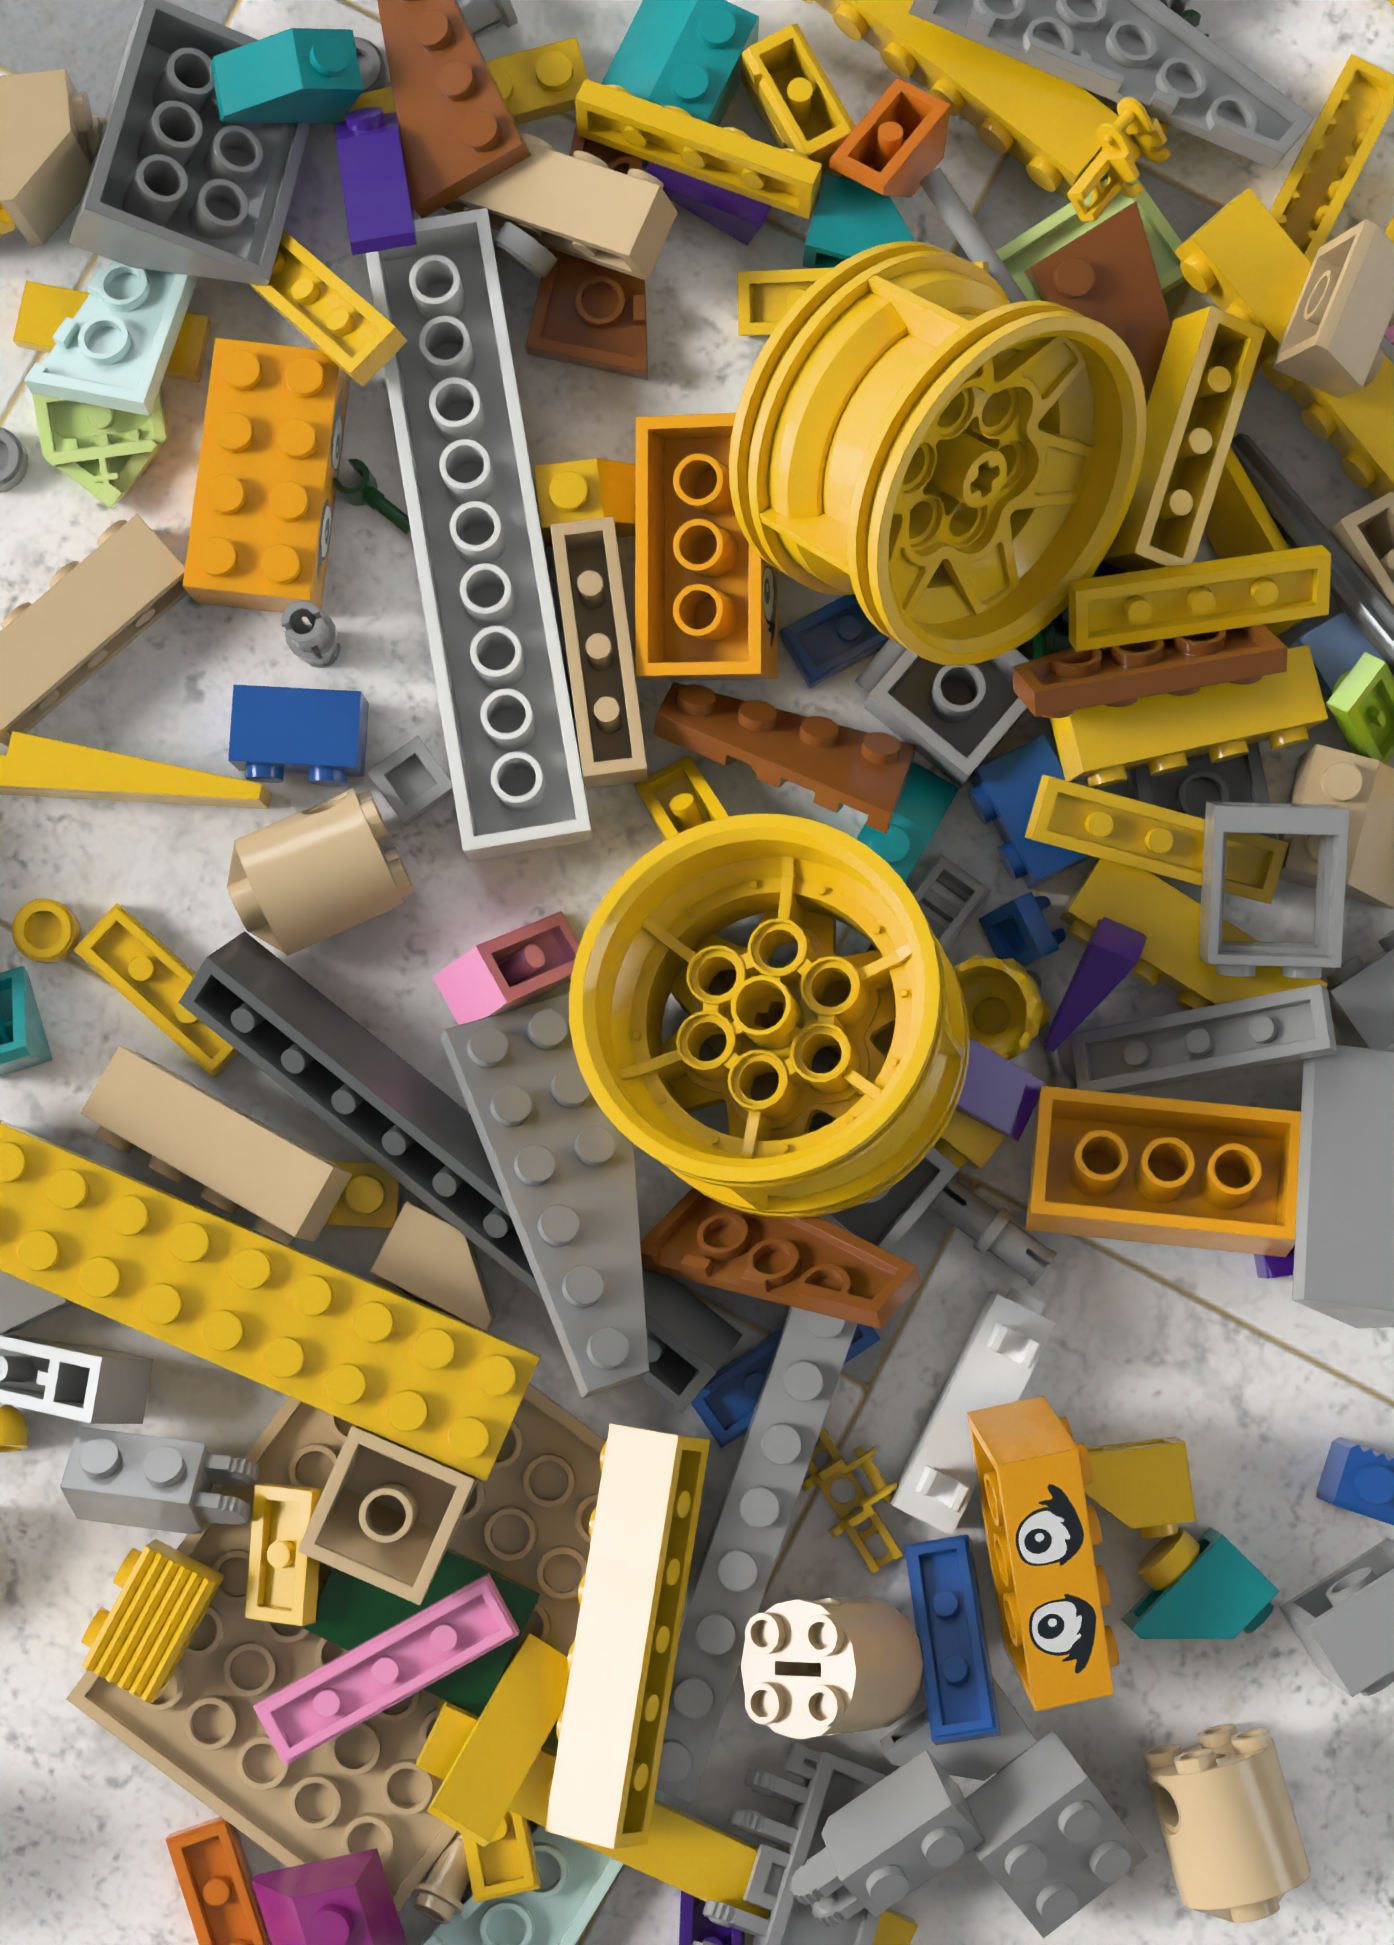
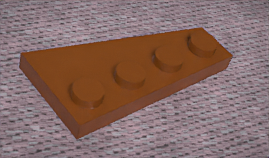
M377 0L412 206L418 215L424 218L528 158L531 154L457 0Z
M577 126L575 127L569 156L572 157L574 151H584L598 157L608 165L609 169L627 174L631 168L642 170L641 158L578 136ZM548 248L547 250L558 261L546 278L540 279L525 345L526 353L648 380L645 280Z
M1135 201L1024 272L1041 301L1060 304L1083 316L1098 321L1114 331L1124 341L1140 370L1147 407L1172 325L1137 201Z
M1264 625L1113 646L1102 651L1093 649L1076 652L1074 648H1070L1013 666V690L1035 717L1064 718L1072 715L1076 709L1099 705L1125 707L1136 703L1138 698L1165 693L1175 696L1191 695L1198 692L1200 687L1226 682L1242 685L1252 684L1259 681L1262 676L1287 672V646Z
M676 682L672 683L656 714L653 734L723 765L731 764L737 759L750 764L752 770L757 774L756 779L777 788L790 781L815 792L813 803L838 813L843 808V805L868 815L866 826L885 834L889 830L906 784L917 746L899 741L887 733H868L837 725L834 721L825 717H806L776 709L764 701H745L714 693L710 688L702 685H684Z
M692 1188L640 1242L642 1269L878 1329L884 1327L922 1284L918 1266L818 1216L791 1219L750 1214L725 1206L705 1196L695 1188Z

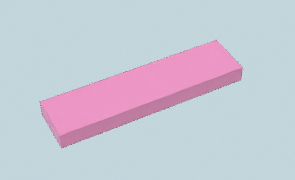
M488 1573L260 1700L253 1708L285 1766L518 1636L520 1630L492 1577Z

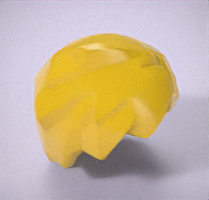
M983 955L972 956L969 960L955 966L953 969L957 974L965 998L970 1038L1007 1060L1013 1059L1028 1049L1030 1041L1038 1035L1040 1028L1048 1022L1051 1010L1048 1003L1041 997L1037 983L1027 973L1025 967L1012 958L1001 960L996 957H984Z

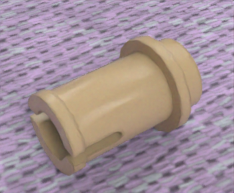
M455 1833L435 1861L426 1882L418 1883L414 1889L415 1894L418 1896L414 1903V1908L426 1917L443 1924H449L453 1915L461 1914L464 1906L460 1899L470 1881L462 1833Z

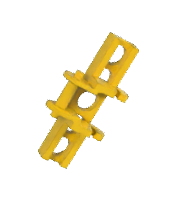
M1132 97L1122 98L1117 104L1119 117L1114 124L1103 123L1097 129L1096 136L1102 150L1067 193L1081 222L1096 221L1118 192L1127 198H1136L1143 191V186L1137 182L1134 184L1129 182L1136 180L1140 175L1135 162L1142 153L1148 160L1159 164L1164 163L1171 154L1167 148L1157 149L1168 140L1165 132L1171 125L1159 121L1157 118H1150L1144 106ZM1132 134L1137 142V145L1133 142ZM1107 172L1109 175L1108 181L1103 186L1100 180ZM1092 191V201L1087 207L1084 200Z
M822 1425L819 1434L821 1440L815 1446L808 1466L810 1475L804 1478L801 1487L805 1491L817 1482L840 1519L839 1522L828 1530L832 1538L842 1534L845 1529L870 1571L874 1574L893 1559L896 1560L903 1556L902 1551L873 1506L874 1503L881 1499L885 1503L890 1502L893 1497L891 1493L898 1488L899 1484L897 1481L887 1484L871 1459L877 1452L876 1447H871L864 1451L862 1446H859L853 1450L856 1457L846 1462L824 1425ZM828 1451L833 1460L818 1469L813 1461L815 1456L819 1452ZM858 1466L861 1467L875 1490L868 1496L852 1472ZM841 1478L850 1480L855 1486L853 1499L846 1503L835 1501L830 1493L832 1484ZM857 1506H862L861 1508H859V1509L856 1510L855 1512H853V1513H851L850 1515H848V1514H849V1511H850L852 1508L857 1507ZM867 1518L871 1519L872 1523L867 1529L863 1531L855 1529V1526ZM880 1534L889 1548L888 1553L884 1557L873 1558L865 1545L866 1539L870 1535Z

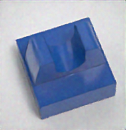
M1031 891L978 919L998 959L1012 958L1026 967L1060 949L1058 945L1065 940L1066 933L1063 928L1051 932L1042 913V910L1052 905L1048 897H1034Z

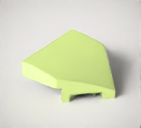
M160 386L150 416L32 394L42 455L46 457L45 460L92 493L96 499L110 509L116 506L169 439L162 386Z

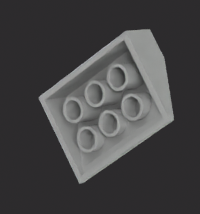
M165 0L143 1L128 37L69 244L129 267L267 286L274 267L311 123L221 122L210 62L213 56L257 41V39Z

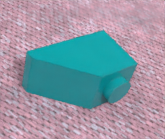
M290 28L213 56L210 62L221 122L335 123L343 121L345 115L363 91L353 30Z
M825 174L805 242L802 266L811 269L834 268L855 254L877 245L897 241H915L889 196L882 195L843 174L839 177Z
M913 762L887 834L868 827L865 823L856 839L883 858L906 883L960 788Z
M1210 1527L1197 1540L1200 1544V1554L1190 1568L1168 1588L1161 1591H1154L1151 1588L1121 1620L1140 1639H1234L1242 1630L1249 1634L1267 1620L1274 1609L1270 1601L1280 1591L1223 1534Z

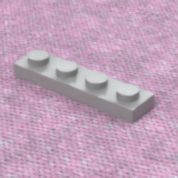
M1322 984L1071 1033L1077 1089L1119 1094L1337 1053L1328 989Z

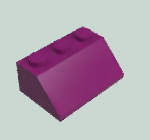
M377 1848L256 1874L252 1879L272 1945H407Z

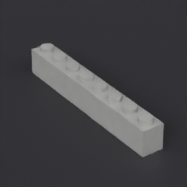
M792 1306L789 1307L763 1387L754 1408V1413L746 1431L683 1613L656 1786L658 1791L689 1802L693 1801L742 1660L746 1640V1625L750 1618L758 1613L858 1323Z

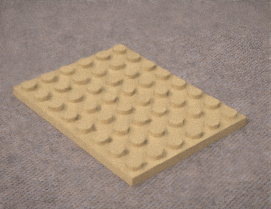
M377 1276V1278L374 1281L375 1283H378L384 1287H387L391 1290H394L407 1297L419 1301L411 1294H409L407 1291H405L403 1288L379 1276ZM529 1383L487 1481L477 1480L455 1534L448 1548L541 1594L499 1681L521 1642L529 1633L568 1657L570 1647L576 1637L580 1613L578 1590L581 1579L586 1573L591 1545L589 1522L592 1512L597 1506L601 1483L600 1454L603 1445L607 1441L531 1383ZM289 1396L243 1459L253 1461L254 1464H258V1467L261 1468L257 1484L274 1483L324 1489L350 1428L354 1424ZM223 1485L217 1494L243 1499L244 1502H248V1505L251 1506L248 1521L244 1525L239 1524V1526L203 1521L201 1531L187 1534L176 1549L225 1575L163 1694L153 1703H148L141 1697L134 1696L129 1691L121 1689L117 1684L109 1683L105 1678L99 1677L94 1672L87 1670L66 1700L287 1867L377 1848L398 1913L414 1892L416 1885L421 1882L457 1832L456 1829L427 1812L444 1780L416 1768V1761L439 1715L437 1701L442 1700V1698L421 1689L284 1766L253 1706L260 1700L348 1651L304 1629L305 1626L245 1618L255 1485L254 1487L249 1486V1488ZM320 1562L317 1600L333 1570V1567Z

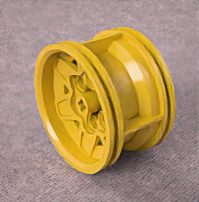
M897 241L877 245L842 261L820 277L790 307L763 346L742 392L731 436L729 484L737 521L753 550L765 562L803 586L817 592L831 595L855 594L866 617L881 633L919 657L933 663L948 666H965L997 658L1034 637L1069 605L1068 581L1091 578L1117 536L1135 492L1145 449L1147 407L1140 370L1124 341L1114 331L1098 321L1054 302L1033 300L1010 303L1001 286L987 271L964 258L932 244L916 241Z
M746 814L709 821L684 830L650 850L624 872L595 910L576 953L569 993V1024L574 1052L589 1091L604 1114L631 1142L668 1167L690 1186L725 1206L765 1217L794 1219L836 1213L862 1204L902 1180L924 1159L945 1131L957 1107L965 1083L970 1048L969 1018L957 974L941 944L933 934L917 900L902 878L883 858L867 845L829 825L803 817L783 814ZM764 913L759 926L752 932L747 947H740L715 936L716 933L739 920ZM836 920L858 931L877 950L837 956ZM786 943L798 945L797 956L790 965L784 968L770 967L771 955L777 947ZM724 970H735L737 972L736 981L727 993L710 995V983L714 976ZM840 980L851 983L850 995L846 1001L834 1007H827L821 1004L822 993L828 985ZM671 991L690 1011L691 1016L684 1020L675 1035L662 1044L663 1016ZM895 1025L892 1044L888 1056L885 1058L873 1045V1038L878 1033ZM711 1035H726L727 1042L723 1053L715 1060L700 1061L699 1052L703 1042ZM826 1046L840 1047L842 1050L841 1060L832 1071L824 1074L812 1071V1060L821 1048ZM764 1073H777L779 1075V1084L775 1093L765 1100H752L750 1089L754 1080ZM720 1102H726L729 1135L705 1126L689 1112ZM816 1113H824L835 1119L830 1124L808 1133L812 1118Z

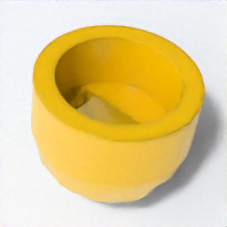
M2 1405L0 1407V1453L28 1449L26 1417L14 1406Z

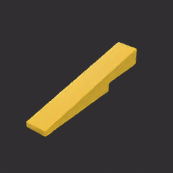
M1353 54L1348 58L1269 210L1311 264L1314 261L1318 248L1323 246L1394 107V75ZM1259 356L1257 358L1248 389L1250 388L1261 366V362L1263 361Z
M12 731L7 755L0 754V795L269 809L272 793L263 784Z

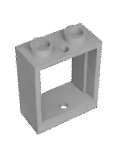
M1206 801L1199 957L1207 964H1216V974L1248 977L1255 976L1256 966H1282V976L1313 979L1321 978L1322 967L1341 968L1349 808L1332 804ZM1227 832L1319 835L1314 943L1222 941Z

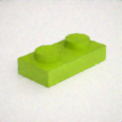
M1364 652L1354 667L1339 677L1333 687L1331 697L1326 703L1352 753L1387 764L1394 755V678L1385 661Z

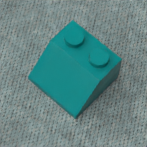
M643 0L601 84L618 85L628 90L633 96L663 107H679L688 112L692 117L719 127L741 83L742 52L747 47L758 42L759 16L725 0Z

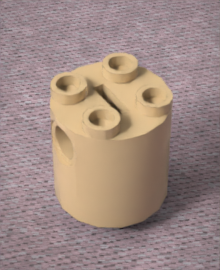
M352 788L324 803L297 812L234 840L227 889L234 907L249 933L289 956L368 921L375 916L406 904L404 897L413 894L414 890L396 847L383 851L378 840L388 835L370 790L357 795L355 789Z
M867 1596L836 1597L815 1601L797 1599L775 1604L765 1613L754 1615L746 1625V1640L741 1662V1672L746 1694L745 1708L753 1721L761 1725L766 1724L775 1733L795 1739H805L822 1735H837L889 1727L908 1713L920 1692L924 1664L919 1638L907 1617L887 1601Z
M1223 1724L1200 1731L1198 1733L1200 1744L1181 1749L1180 1744H1167L1144 1752L1145 1775L1182 1904L1189 1909L1234 1923L1260 1920L1279 1911V1902L1284 1894L1299 1887L1309 1879L1311 1868L1274 1740L1270 1736L1269 1729L1256 1728L1238 1733L1235 1724Z

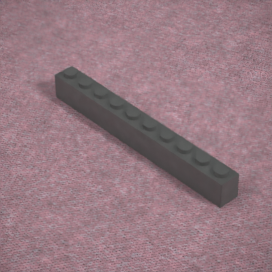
M244 931L207 956L178 1003L542 1298L470 1113L247 932ZM642 1269L649 1371L641 1380L683 1413L716 1374L743 1334L671 1276Z

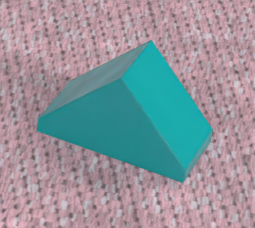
M24 966L0 973V1076L53 1060L29 975Z

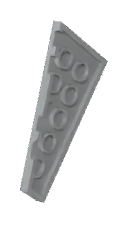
M914 0L909 14L1117 103L1122 98L1132 97L1144 106L1148 116L1157 118L1159 121L1271 169H1275L1302 137L1314 119L1312 115L1159 0Z
M569 994L445 1029L441 1037L442 1044L582 1399L643 1378L649 1371L634 1146L633 1142L621 1133L601 1110L589 1091L580 1071L570 1031Z

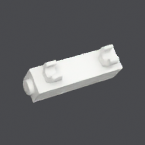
M1013 1287L1010 1288L1006 1298L994 1292L989 1293L897 1480L898 1488L891 1493L893 1497L890 1502L894 1507L951 1536L953 1535L978 1484L967 1412L1019 1400L1056 1325L1055 1322L1041 1316L1046 1306L1045 1303Z

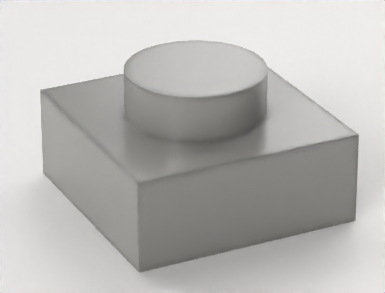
M418 735L366 772L405 826L453 793L451 780Z

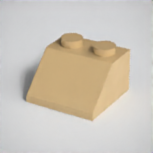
M66 69L0 76V202L31 247L43 246L81 202L103 126L100 117L92 118L87 93L85 91H77Z
M1365 219L1318 248L1270 368L1337 398L1363 388V386L1366 387L1374 380L1382 365L1385 354L1384 350L1379 348L1387 326L1394 325V243L1378 224Z
M1316 744L1299 758L1288 803L1332 804L1350 809L1345 897L1393 909L1394 769L1376 759ZM1280 834L1278 840L1288 842L1289 845L1279 879L1316 889L1319 835Z
M352 1425L297 1552L417 1605H421L455 1534L478 1478L357 1425Z

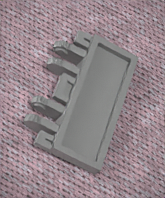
M793 1742L790 1745L783 1770L810 1780L807 1788L772 1774L749 1768L744 1780L745 1786L750 1787L753 1792L764 1796H771L795 1806L789 1826L766 1818L763 1814L750 1809H735L731 1822L738 1829L789 1848L788 1853H785L765 1844L759 1845L742 1900L769 1910L768 1918L764 1919L741 1909L709 1899L706 1901L702 1914L715 1924L727 1928L733 1927L754 1935L752 1945H872L881 1914L874 1917L864 1908L848 1920L843 1919L841 1924L838 1923L835 1927L829 1926L827 1928L825 1925L822 1926L811 1914L813 1911L810 1907L811 1904L805 1906L804 1903H800L789 1891L791 1889L789 1883L792 1880L790 1877L795 1873L794 1870H798L800 1865L804 1866L808 1859L826 1847L821 1833L828 1817L887 1777V1775L828 1752H819ZM707 1941L693 1942V1945H716Z

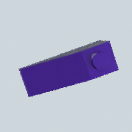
M366 107L347 113L345 115L346 120L335 122V134L352 255L417 245L414 209L396 112L383 114L382 108Z

